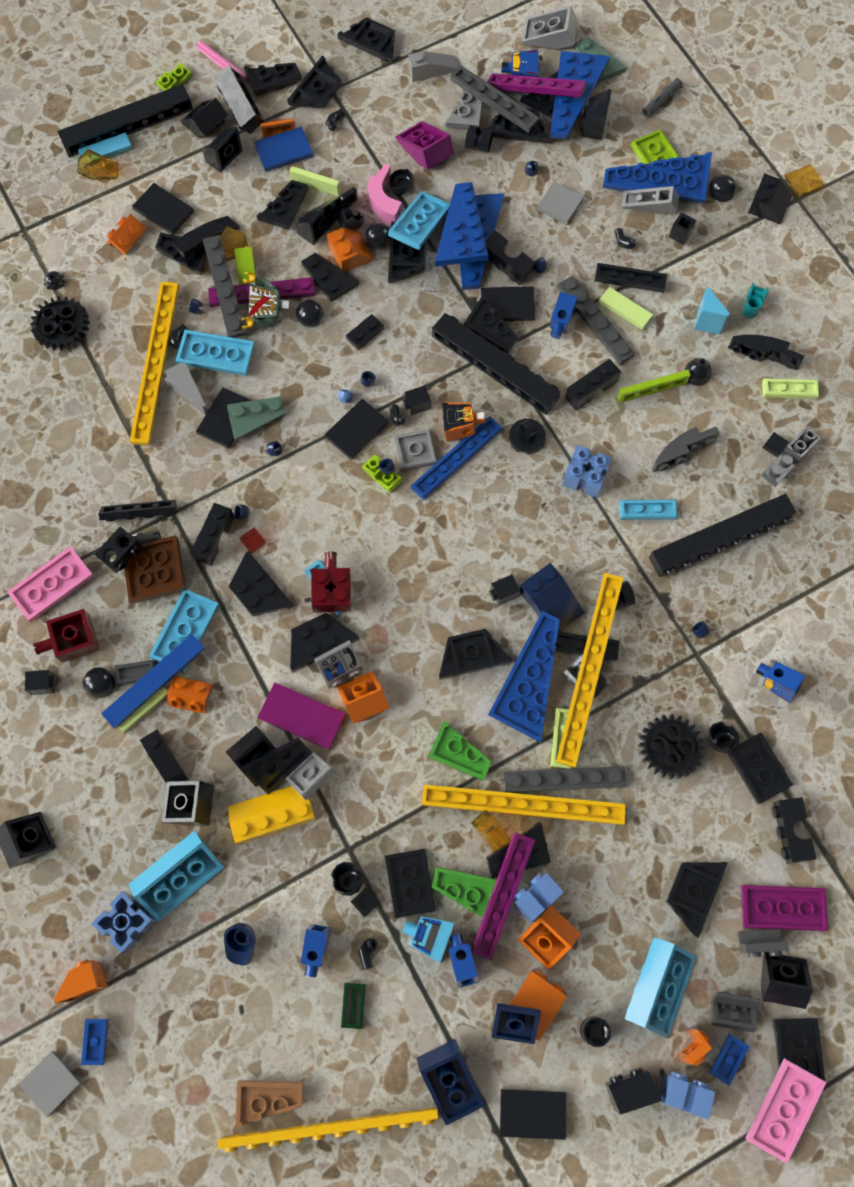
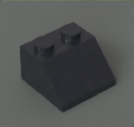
M612 89L591 97L589 104L585 105L583 115L586 118H582L580 129H583L582 137L602 140Z
M212 98L203 101L180 122L197 137H208L214 132L212 129L215 126L219 127L225 123L224 119L228 114L218 99Z
M231 127L225 129L203 150L205 162L220 173L243 151L238 128Z
M764 173L748 213L781 224L792 195L781 179Z
M255 726L230 747L226 754L250 782L257 787L258 784L241 766L276 748L264 733Z
M202 781L167 782L162 823L209 826L214 785Z
M41 811L5 821L0 825V847L9 869L29 863L56 848Z
M764 952L761 976L763 1001L806 1009L813 992L807 959L786 955L769 956V952Z
M642 1067L631 1070V1075L622 1077V1074L609 1078L610 1081L605 1083L613 1110L620 1115L662 1101L650 1072L643 1070Z

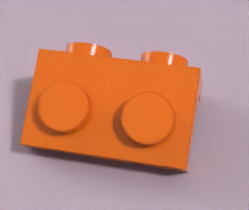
M131 214L127 218L123 216L118 222L120 227L117 230L113 228L107 235L109 238L107 244L114 245L124 255L147 229Z
M175 676L167 691L168 706L206 713L207 701L213 690V684Z
M688 1028L686 1032L694 1042L677 1055L682 1062L697 1066L706 1059L704 1055L712 1049L708 1044L710 1039L702 1030Z

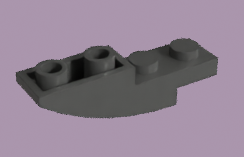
M717 426L701 433L697 427H694L679 435L660 453L653 465V473L665 471L674 464L680 465L687 460L690 452L696 451L702 445L706 444V446H709L716 442L720 433Z
M806 426L761 476L776 487L814 447L821 436Z

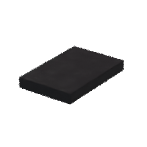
M155 183L132 205L134 211L171 235L194 213V209Z
M533 286L481 288V297L483 295L486 297L503 321H535Z
M222 387L197 428L196 433L229 449L234 441L227 405L252 400Z
M361 399L324 436L352 460L389 424V421L364 399Z
M762 733L740 743L736 750L727 753L757 804L793 786V783Z
M425 849L386 855L385 861L395 919L435 912Z
M818 1018L773 1019L778 1068H780L785 1058L825 1081Z
M501 1089L500 1137L566 1140V1092Z

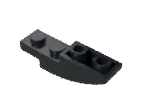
M737 335L732 337L728 346L735 353H741L752 360L761 362L763 357H766L773 362H778L787 368L795 370L799 368L804 359V355L788 349L789 342L769 336Z

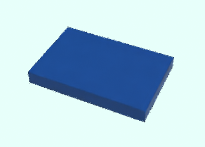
M302 127L254 141L265 172L313 157Z

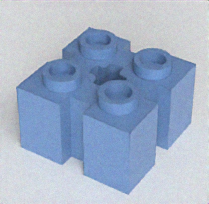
M577 445L562 486L577 490V487L583 488L584 494L597 498L612 457L599 452L597 456L590 454V449Z
M539 873L529 882L531 887L528 890L523 888L514 897L516 901L513 905L529 923L534 921L564 893L547 873L543 876Z
M121 891L110 903L113 909L110 912L103 911L94 920L92 925L103 936L111 935L113 938L109 942L120 953L127 954L139 941L136 936L139 933L145 934L155 924L156 920L146 910L140 908L137 910L136 907L139 903L130 894ZM123 919H127L126 927H122V925L124 924L122 921Z
M671 1071L670 1075L664 1073L659 1090L662 1098L661 1102L709 1120L715 1092L709 1090L710 1085L692 1079L691 1083L687 1082L688 1077Z

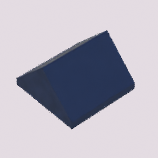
M496 1002L491 1038L535 1044L541 1010Z

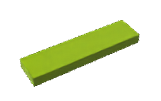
M689 370L619 389L617 399L619 403L685 385L690 377Z

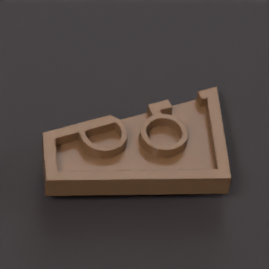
M238 1080L235 1128L252 1121L262 1120L274 1114L278 1115L302 1107L303 1082Z

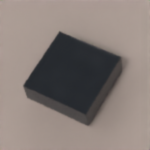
M773 432L762 448L778 457L789 441Z
M366 887L350 901L364 918L380 904Z

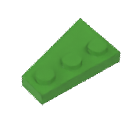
M443 721L428 758L484 781L491 761L467 742L463 736L452 729L447 722Z
M436 866L432 888L483 917L497 879Z

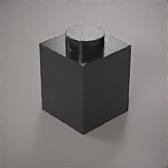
M681 212L672 226L669 238L684 245L692 234L697 220Z
M425 385L404 392L405 399L402 400L405 410H409L410 415L431 409V399Z
M511 574L491 583L489 593L492 600L497 601L498 605H501L519 597L520 589Z
M50 670L25 672V691L30 695L55 693L57 677Z

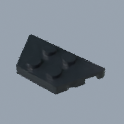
M366 17L359 23L351 25L350 30L344 33L342 31L338 32L339 40L390 64L393 63L395 30Z
M321 56L287 99L288 105L324 108L341 87L342 81L340 77L334 73V69L328 65L324 56Z
M526 108L539 117V123L529 133L500 113L494 117L492 124L486 127V129L493 130V137L542 143L549 142V135L544 130L545 126L540 119L537 109Z
M391 221V227H392V226L395 224L394 221ZM391 237L388 283H393L424 270L425 243L418 250Z
M247 551L228 586L252 617L262 615L265 612H276L278 609L292 608L293 604L251 553Z
M324 613L291 629V671L294 672L315 662V658L349 640L351 644L358 641V635L328 613Z
M486 629L451 636L447 639L439 680L510 664L513 660Z
M686 862L680 864L666 903L696 938H699L727 867V862Z

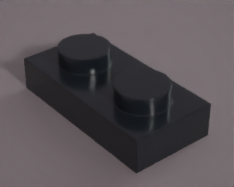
M371 314L346 335V339L359 350L384 329V325Z

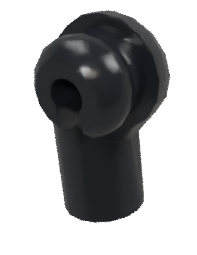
M339 109L328 116L325 124L330 131L337 128L335 121L345 117L343 110Z
M622 228L615 230L618 246L625 249H633L636 246L635 240L624 236Z
M181 324L170 335L169 342L175 349L180 347L181 341L179 339L183 335L184 329L188 330L184 324Z
M396 404L390 405V419L395 426L404 425L406 422L404 415L399 416V406Z
M374 938L366 939L358 950L363 970L373 967L370 956L378 946V942Z

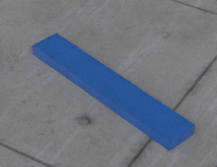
M489 416L485 423H481L475 428L474 435L465 437L410 486L411 489L424 501L502 431V427Z
M193 634L189 635L101 714L116 729L205 650L204 646Z

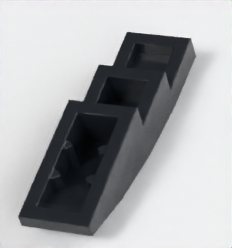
M229 216L221 217L189 231L172 242V245L185 258L194 250L200 252L205 248L203 239L220 235L221 240H224L239 229V225Z

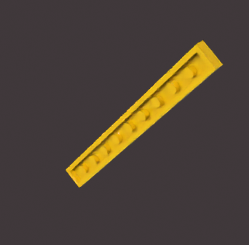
M160 283L130 437V443L133 445L150 446L179 292L178 283Z
M608 573L603 575L556 759L558 764L576 768L623 577Z
M423 785L422 806L625 825L626 804Z
M437 1107L223 1136L217 1140L218 1149H224L225 1152L237 1151L238 1146H246V1149H255L260 1147V1143L267 1142L268 1146H277L282 1144V1140L290 1139V1143H298L304 1141L303 1137L311 1136L312 1140H320L325 1138V1134L334 1133V1137H342L347 1135V1131L356 1130V1134L368 1133L369 1128L378 1127V1131L390 1130L391 1125L399 1124L400 1128H407L413 1126L412 1122L421 1121V1125L433 1124L434 1119H438Z

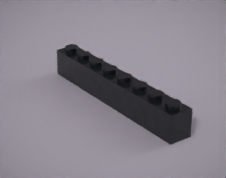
M181 84L57 132L68 157L79 154L78 149L125 132L126 135H130L193 110V106L184 85Z
M444 313L432 327L433 338L543 414L547 415L559 401L561 391L555 385H550L542 376L531 372L526 365H521L511 355L502 352L498 346L487 342L482 335L474 333L469 326L461 324L454 316Z
M785 493L651 552L649 559L659 577L663 575L668 577L681 567L686 569L697 560L699 562L705 561L713 553H716V555L723 553L729 546H739L745 539H755L761 532H771L777 528V525L782 524L784 526L793 521L792 518L797 511Z

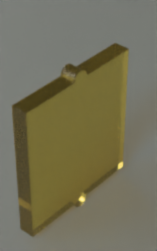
M811 164L784 175L790 185L789 188H792L797 198L822 189L825 186L819 177L820 174L816 173Z

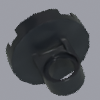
M524 418L512 425L509 432V442L515 451L530 455L542 448L546 433L538 421Z

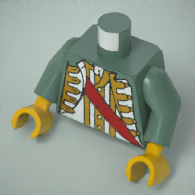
M245 272V274L249 275L250 279H243V282L252 284H250L248 317L241 319L242 321H247L248 325L242 326V328H264L279 318V310L289 311L290 300L280 299V293L276 286L268 280L255 276L252 272Z

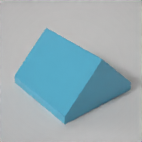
M709 287L705 290L698 307L694 330L721 334L730 313Z

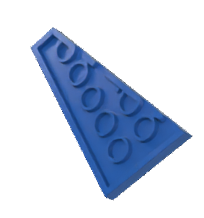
M561 51L557 79L586 81V89L581 97L576 98L555 95L550 138H568L575 125V121L580 116L598 79L603 74L604 68L609 63L610 56Z
M712 152L698 156L695 154L685 158L676 157L657 160L648 164L638 163L635 166L607 168L604 174L603 188L628 191L674 186L679 194V200L704 203Z
M472 182L455 184L435 259V267L488 260V252Z
M504 193L475 195L485 240L496 229ZM486 261L460 264L462 290L480 288Z
M544 611L541 612L488 716L540 743L560 619Z

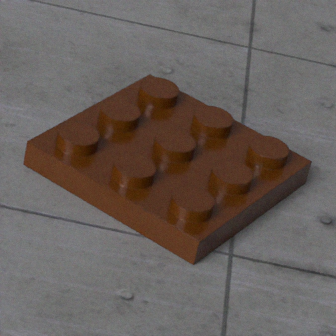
M176 535L142 544L138 554L131 557L124 568L128 602L131 604L186 590L179 539Z

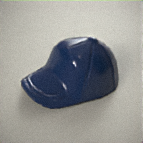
M236 923L224 933L226 957L234 964L248 965L255 947L256 936L249 924Z

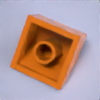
M340 228L327 234L328 247L343 271L347 272L374 260L359 231Z
M373 671L337 687L353 724L362 722L366 718L380 714L390 708Z
M550 905L531 924L518 941L550 970L572 948L581 936V933Z
M84 960L76 963V968L69 970L55 996V1004L67 1003L108 988L102 962Z

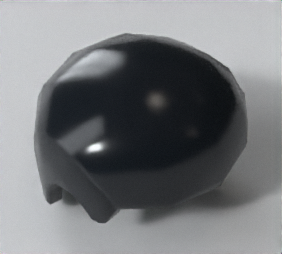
M408 169L394 171L389 177L391 190L401 195L409 193L414 186L413 174Z
M721 174L715 176L710 182L712 198L719 202L731 200L736 192L735 180L730 175Z
M343 208L338 211V222L342 228L357 230L363 226L364 216H361L360 212L357 215H353L351 209Z
M385 223L370 225L365 231L367 246L370 248L385 246V240L387 238L391 239L388 236L390 227Z
M305 300L296 309L297 320L303 326L311 327L320 323L321 318L324 317L322 307L314 300Z
M95 667L85 674L82 684L85 691L94 698H105L114 690L115 678L105 668Z
M723 721L712 724L710 727L708 741L714 750L721 753H731L739 745V734L734 729V726H727Z
M342 862L336 865L331 873L334 889L343 896H352L359 892L363 885L361 870L351 862Z

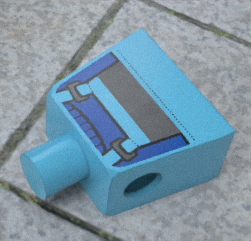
M420 917L418 925L406 920L402 933L413 937L412 947L440 963L454 923Z

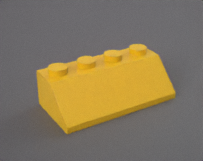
M292 786L228 806L235 844L239 846L316 821L310 797L305 800Z

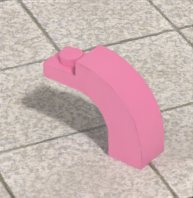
M384 164L382 169L378 170L376 177L370 176L368 195L371 209L375 215L382 221L391 224V221L396 222L401 216L402 202L392 199L384 193L391 175V167Z

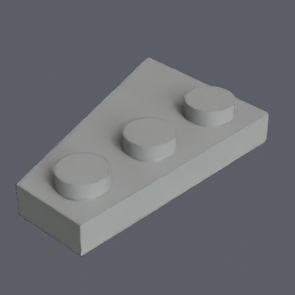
M463 90L456 107L454 106L450 118L446 121V127L468 129L470 125L479 127L482 101Z

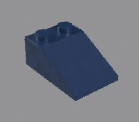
M551 563L520 584V594L538 616L544 611L560 619L558 632L585 613L563 577Z
M456 1039L416 1058L419 1071L445 1125L485 1106Z

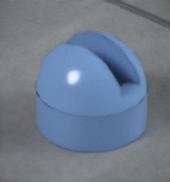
M339 389V400L342 403H349L353 398V391Z

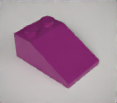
M423 121L395 136L399 144L417 164L426 169L435 167L439 162L445 161L455 154L450 134Z

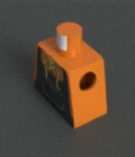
M442 403L444 433L447 442L472 436L475 434V424L485 423L484 412L473 413L471 403Z

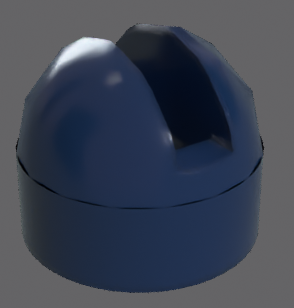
M533 160L527 162L525 173L528 176L537 175L539 170L538 163Z
M543 257L537 259L534 270L542 273L546 270L547 263Z
M192 298L189 312L193 314L200 313L202 310L198 309V307H203L202 303Z
M370 371L363 372L360 379L361 384L365 387H371L375 382L376 376Z
M278 441L270 442L266 446V452L270 456H279L282 452L281 444Z
M389 458L382 460L378 465L380 471L385 475H390L395 470L394 463Z
M237 504L235 506L234 516L236 519L243 520L249 516L250 510L246 505Z
M700 621L693 626L692 632L698 638H705L709 633V628L704 621Z

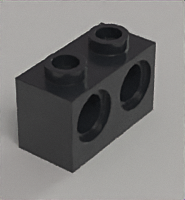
M120 526L94 555L111 570L118 573L126 567L131 557L138 554L142 544ZM129 540V545L123 547L124 542ZM117 555L116 559L110 562L111 557Z

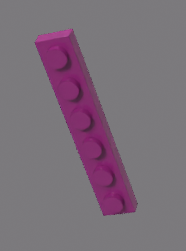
M492 73L487 83L498 90L571 96L574 98L581 97L586 89V81L495 73Z
M313 277L270 282L279 291L280 299L315 296ZM250 284L233 285L238 304L249 303ZM208 288L210 307L220 306L216 288Z
M514 832L472 945L471 953L492 960L535 842L533 838Z

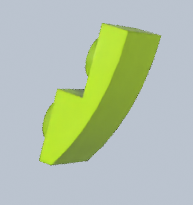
M179 63L171 73L166 71L157 80L156 85L165 91L181 84L184 85L193 74L183 64Z
M252 247L236 248L234 253L239 285L252 284L243 282V279H250L249 275L245 274V272H252L256 276Z
M374 454L362 466V469L386 491L391 493L403 481L402 477L395 472H391L390 475L383 474L378 467L382 459Z

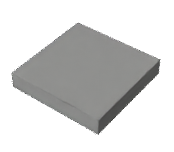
M553 182L537 206V210L567 225L583 201L584 196Z
M430 429L394 436L401 471L432 466L437 463Z
M313 751L285 780L307 800L336 771Z
M51 1051L18 1085L43 1114L48 1117L82 1082L54 1051Z

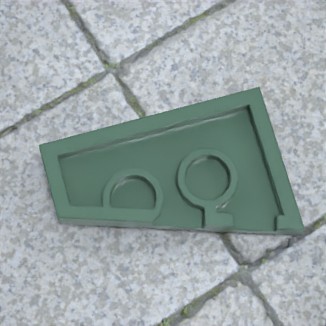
M589 37L574 43L573 48L577 53L610 56L609 63L604 68L603 74L597 83L626 71V66Z
M281 396L227 405L235 441L248 433L254 432L263 425H268L285 416Z

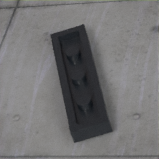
M597 263L594 282L664 293L667 274Z
M176 500L101 506L98 515L100 521L106 520L107 522L123 518L125 520H132L136 517L151 518L156 515L167 517L175 514L177 502Z
M558 632L555 652L581 656L584 653L588 636ZM608 639L603 659L618 660L619 640Z

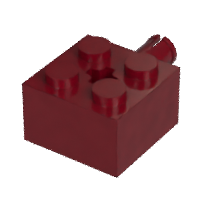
M330 551L325 552L324 569H311V606L313 613L351 612L350 568H337L336 552L331 551L332 559H330Z
M85 609L46 621L50 638L33 643V647H36L34 650L37 655L54 650L55 657L62 663L100 650L91 617Z

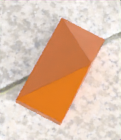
M275 119L261 124L263 138L296 129L294 119Z

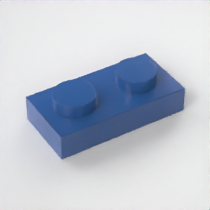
M85 1019L81 1065H105L109 1019Z
M728 1034L708 1073L730 1086L750 1046Z

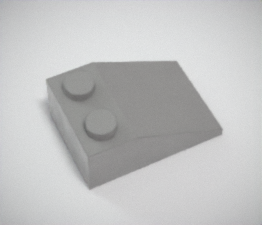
M572 6L526 17L522 44L553 49L573 46L578 20Z

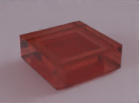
M255 527L239 538L251 554L266 544Z

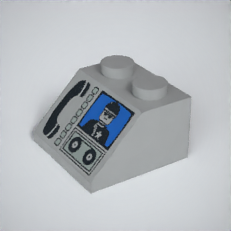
M350 640L314 659L328 688L340 686L343 684V680L349 677L351 679L355 678L363 670Z

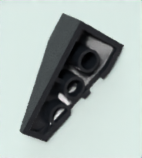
M353 187L300 217L296 223L298 235L314 245L338 220L339 209H349L357 201V189Z

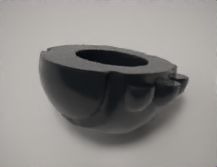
M51 271L44 277V285L48 290L59 289L64 286V275L57 271Z

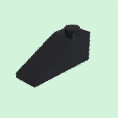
M158 729L140 739L148 756L166 784L167 782L189 781L165 737Z

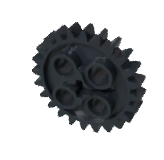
M58 296L57 301L51 298L50 303L44 301L45 306L38 305L40 311L34 310L36 316H31L33 321L30 323L32 327L31 332L36 341L41 346L44 345L46 349L51 346L53 351L57 347L62 351L63 347L66 346L69 350L70 344L76 347L75 342H82L80 337L87 336L84 331H89L87 326L90 324L89 316L84 306H81L79 301L75 302L74 298L70 301L67 296H65L64 300H61L60 296Z
M664 714L661 717V721L656 717L654 723L649 722L647 724L649 729L644 728L642 730L646 735L639 737L644 741L638 744V747L644 748L639 755L646 756L642 762L650 763L647 769L655 768L654 775L660 771L661 778L668 774L669 779L672 780L675 774L680 779L682 778V773L687 777L689 775L688 770L694 772L696 770L694 765L699 766L701 764L698 759H702L704 755L699 753V751L704 750L705 747L700 746L699 743L704 741V739L697 738L701 732L693 731L696 726L695 724L688 726L689 719L682 722L681 716L675 720L673 714L669 716V719ZM667 729H673L676 736L670 737L667 734ZM653 742H659L662 749H654ZM682 743H685L690 747L689 752H685L682 750ZM674 744L675 747L670 750L668 748L669 745ZM668 756L675 759V765H670L667 762Z

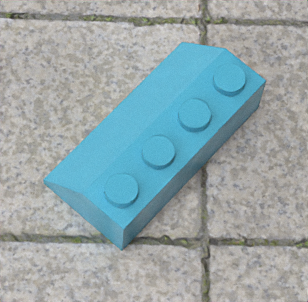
M193 831L128 885L134 898L159 922L219 873L224 866L197 832Z
M654 937L649 947L645 964L642 966L638 983L635 986L632 1000L627 1008L625 1019L668 1039L696 956L673 943Z

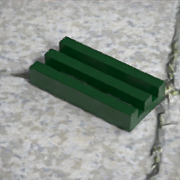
M344 983L341 1028H363L366 984ZM353 988L350 1024L346 1023L348 990ZM357 988H361L358 1024H354Z

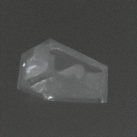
M426 251L425 291L442 292L443 266L435 267L437 252Z

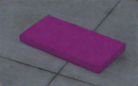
M274 682L257 718L330 750L346 713Z
M741 885L743 928L828 931L826 888Z

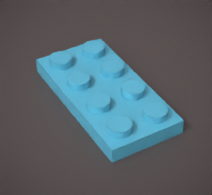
M420 191L390 228L388 236L420 250L448 214L450 203Z
M184 329L176 363L181 364L185 362L190 367L247 376L255 344L254 341Z
M187 589L184 590L149 657L160 662L191 634L201 643L220 606L219 603ZM189 664L181 672L185 673Z

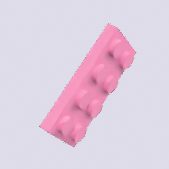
M70 546L7 593L25 617L32 622L93 578L94 575Z
M784 1058L745 1137L746 1140L788 1164L826 1082Z

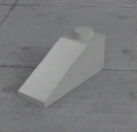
M427 51L408 54V70L412 82L453 73L459 67L454 55Z
M674 186L624 191L622 208L660 214L674 213L678 211L679 194Z
M183 362L166 369L167 377L164 379L168 387H172L175 394L206 415L208 412L207 407L186 363Z

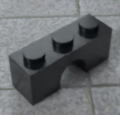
M495 230L485 240L488 260L499 271L509 276L513 282L521 285L532 273L536 262L523 252L515 258L507 256L504 251L509 241Z
M608 359L569 386L565 399L577 411L590 402L591 397L599 389L606 391L616 384L621 374L620 369L611 359Z
M217 503L213 504L190 552L194 560L210 566L213 565L219 552L218 543L223 532L228 533L235 518L232 509Z
M803 797L774 802L772 814L777 819L778 827L776 832L782 842L781 855L786 860V864L816 860L812 838L801 839L795 835L793 825L796 821L807 818Z

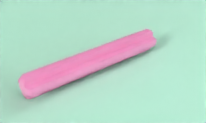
M198 42L197 49L223 69L230 65L239 73L243 82H246L248 77L245 73L206 43Z

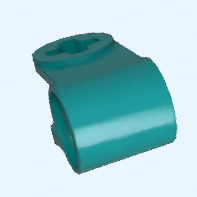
M752 282L742 309V314L746 318L752 319L757 316L769 288L764 289L755 286V283Z

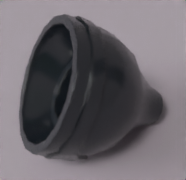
M695 358L685 367V370H689L690 373L688 383L694 386H702L711 378V364L704 358Z

